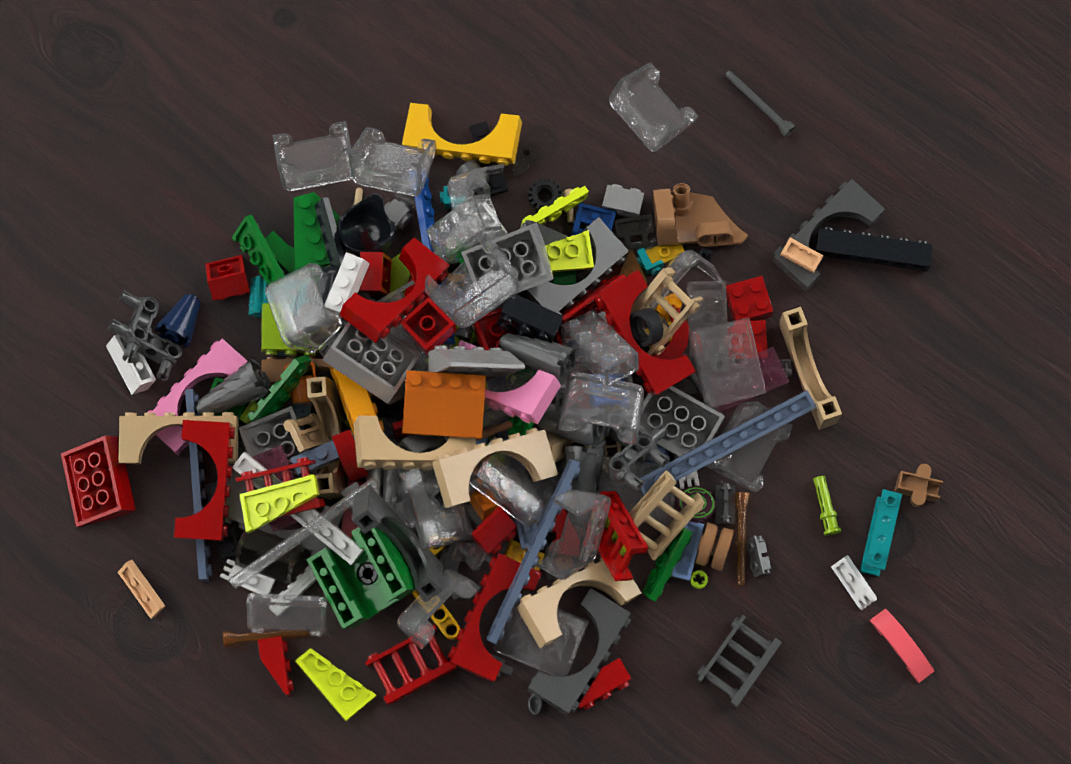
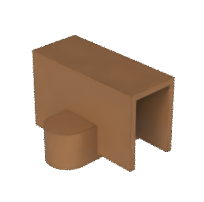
M921 464L917 468L916 474L904 471L899 473L894 492L911 496V504L914 507H920L924 504L925 500L937 502L940 498L938 496L939 487L943 481L930 478L931 467L928 464Z

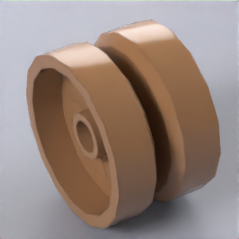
M707 522L704 534L701 535L697 548L698 555L695 564L706 566L711 555L713 556L712 569L722 571L734 530L724 527L719 538H716L717 525Z

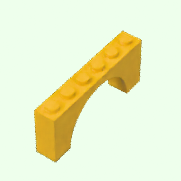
M410 103L402 146L407 153L413 155L425 153V155L430 157L441 155L447 159L457 157L464 161L473 159L486 164L497 162L503 166L515 163L522 127L520 116L501 114L496 127L488 136L475 143L461 145L445 141L435 133L431 121L432 110L429 105Z

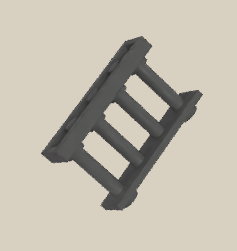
M744 615L740 619L738 617L735 618L730 626L733 629L707 667L703 665L697 673L699 676L697 681L701 683L703 678H706L730 695L729 698L732 699L730 705L734 708H737L782 643L777 638L773 642L771 640L767 641L742 623L746 618ZM737 630L764 647L763 650L766 652L762 658L760 656L756 657L731 639ZM726 645L752 663V666L755 668L751 673L743 672L720 655ZM715 661L741 679L743 685L739 690L732 688L709 671Z

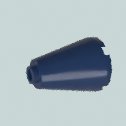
M194 294L184 295L156 325L155 332L159 331V337L168 339L177 345H184L183 348L189 347L201 305L199 298Z

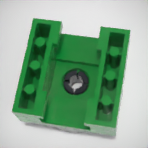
M359 527L351 531L353 536L350 538L357 542L360 549H365L353 565H350L329 548H324L307 559L343 629L357 627L376 614L393 608L404 597L416 591L411 570L404 556L394 542L375 527L365 534ZM370 569L374 570L372 578L369 575Z

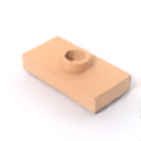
M789 238L780 254L812 273L815 272L823 258V255L792 238Z

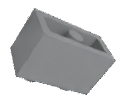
M618 184L607 185L602 208L616 211V215L639 220L644 193L636 188L625 189Z

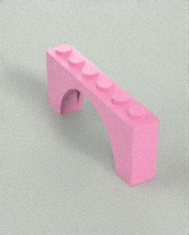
M223 338L220 341H216L211 346L209 353L202 355L197 361L198 364L184 374L183 380L180 383H175L170 389L171 392L157 402V407L153 411L149 410L147 413H156V416H164V413L171 412L176 413V416H180V409L186 396V389H191L199 382L208 378L228 377L248 361ZM172 426L156 434L178 456L189 445L188 441L181 439L182 426Z
M460 341L458 346H464L465 350H472L473 347H476L464 341ZM538 370L529 382L517 389L507 392H493L485 389L484 404H487L495 411L500 409L511 417H514V415L518 416L526 423L533 422L538 424L561 384L554 375Z

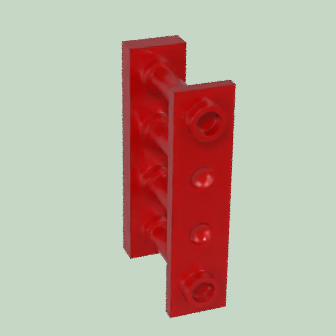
M304 457L297 459V463L254 474L253 471L243 472L241 477L235 479L236 482L245 481L247 492L255 490L252 479L263 477L265 487L273 485L271 478L273 474L282 472L283 480L287 482L291 481L289 470L300 468L302 477L310 476L308 466L316 464V461ZM315 497L280 517L325 507L324 499H317Z
M599 492L597 499L602 506V510L597 521L585 522L584 526L615 582L632 580L633 576L628 569V565L634 554L646 553L648 546L617 492ZM608 517L610 520V524L606 530L604 522ZM616 531L618 538L614 544L611 538ZM624 545L627 551L622 558L619 552Z
M428 624L419 629L420 633L381 654L376 652L367 657L366 666H374L387 690L385 692L386 696L383 698L388 706L457 669V666L449 663V659L445 658L433 635V632L437 631L435 624L433 626ZM426 637L439 661V667L434 670L428 668L415 643ZM407 646L422 672L420 673L421 677L415 680L411 678L398 654V651ZM389 656L392 657L404 680V686L399 689L393 687L380 662Z

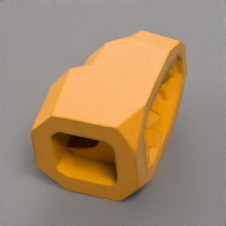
M674 293L664 297L670 305L675 306V309H681L682 301ZM656 304L653 310L657 312L664 323L669 322V314L659 304Z

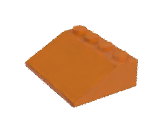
M406 370L402 434L482 439L486 375Z

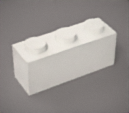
M346 252L324 307L340 314L343 304L354 293L359 291L369 267V263L366 260Z
M114 335L106 347L131 395L148 390L156 381V378L145 357L137 352L133 363L127 362L129 357L124 361L122 357L126 350L125 341L122 339V336Z

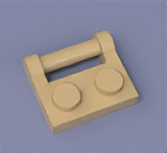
M310 413L305 418L289 419L284 422L285 430L290 432L300 453L330 442L315 413ZM307 424L312 426V428H308L300 431L298 428L300 426Z

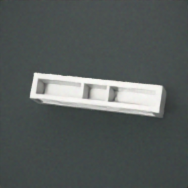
M310 566L305 569L306 571L303 574L301 573L297 576V580L294 583L291 582L287 586L288 589L286 591L283 590L278 595L279 598L270 602L269 608L278 617L317 580Z

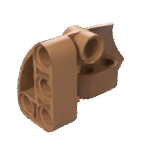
M684 183L675 185L673 191H670V188L653 190L658 247L695 243L702 247L742 244L748 237V234L742 231L724 213L713 196L691 193L690 187Z

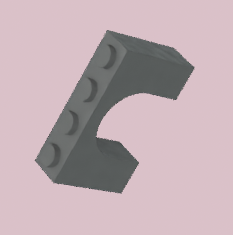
M412 434L404 438L398 444V447L414 453H426L440 448L447 440L444 436ZM473 472L469 480V496L481 485V482ZM438 486L430 497L444 511L447 508H445Z

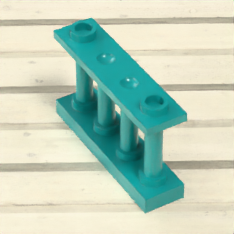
M883 489L881 497L876 498L860 567L861 573L879 577L880 571L885 570L902 494Z

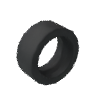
M643 308L630 314V329L639 346L647 347L661 340L664 328L662 320L656 311L651 308ZM642 318L646 321L648 325L649 336L645 333L643 329Z

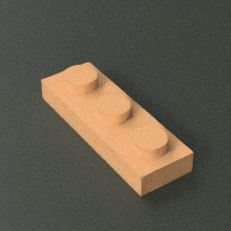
M133 560L126 562L118 571V574L152 619L163 610L165 605Z

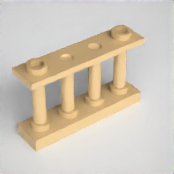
M671 267L660 271L633 304L630 314L637 310L650 308V303L656 301L674 319L669 327L663 323L664 331L661 340L650 345L652 348L647 352L651 356H658L665 350L664 345L688 316L694 314L700 308L699 303L703 300L701 296L691 300L673 282L672 277L676 272ZM664 287H668L686 305L680 314L661 296L662 293L660 291Z
M665 471L629 512L637 528L642 522H646L661 532V535L655 541L641 533L649 547L647 551L654 561L664 553L665 548L692 517L701 511L705 504L699 493H696L691 498L675 487L676 481L668 471ZM667 493H672L687 504L680 513L662 501ZM654 508H660L673 517L674 520L667 527L649 515Z

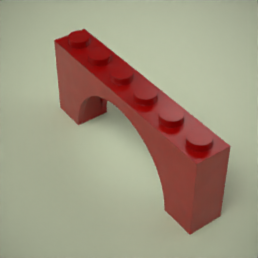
M413 238L402 248L399 260L406 266L413 281V290L406 297L398 301L382 303L365 299L354 293L343 304L340 311V316L375 343L381 338L385 339L390 333V329L392 327L396 328L402 321V318L405 315H409L416 304L420 305L424 301L425 295L427 293L431 294L436 289L439 282L443 283L449 275L447 271L450 265L416 238Z
M636 270L595 294V301L599 308H603L606 313L605 319L607 323L615 329L616 339L623 343L627 358L629 360L632 359L636 374L639 377L641 376L645 382L643 383L645 390L649 394L651 393V395H657L696 371L687 355H681L670 360L659 359L646 353L636 343L630 329V311L637 296L648 287L640 271Z
M183 420L181 439L202 446L211 455L217 468L218 482L214 496L201 511L188 517L175 518L174 538L224 541V537H227L228 525H225V517H229V506H226L227 498H230L231 494L228 478L232 477V466H229L230 459H233L234 448L231 447V439L235 438V428L232 427L230 422Z
M501 553L497 554L496 557L492 556L488 564L490 571L488 575L484 574L480 582L482 589L480 593L476 592L472 603H474L472 611L468 610L464 621H466L464 629L460 628L456 639L459 641L456 647L452 646L448 657L451 658L449 663L490 682H495L502 663L491 656L483 645L479 631L480 617L485 605L495 594L510 588L521 564L520 562ZM531 568L528 574L530 575L529 582L522 589L533 592L542 572Z

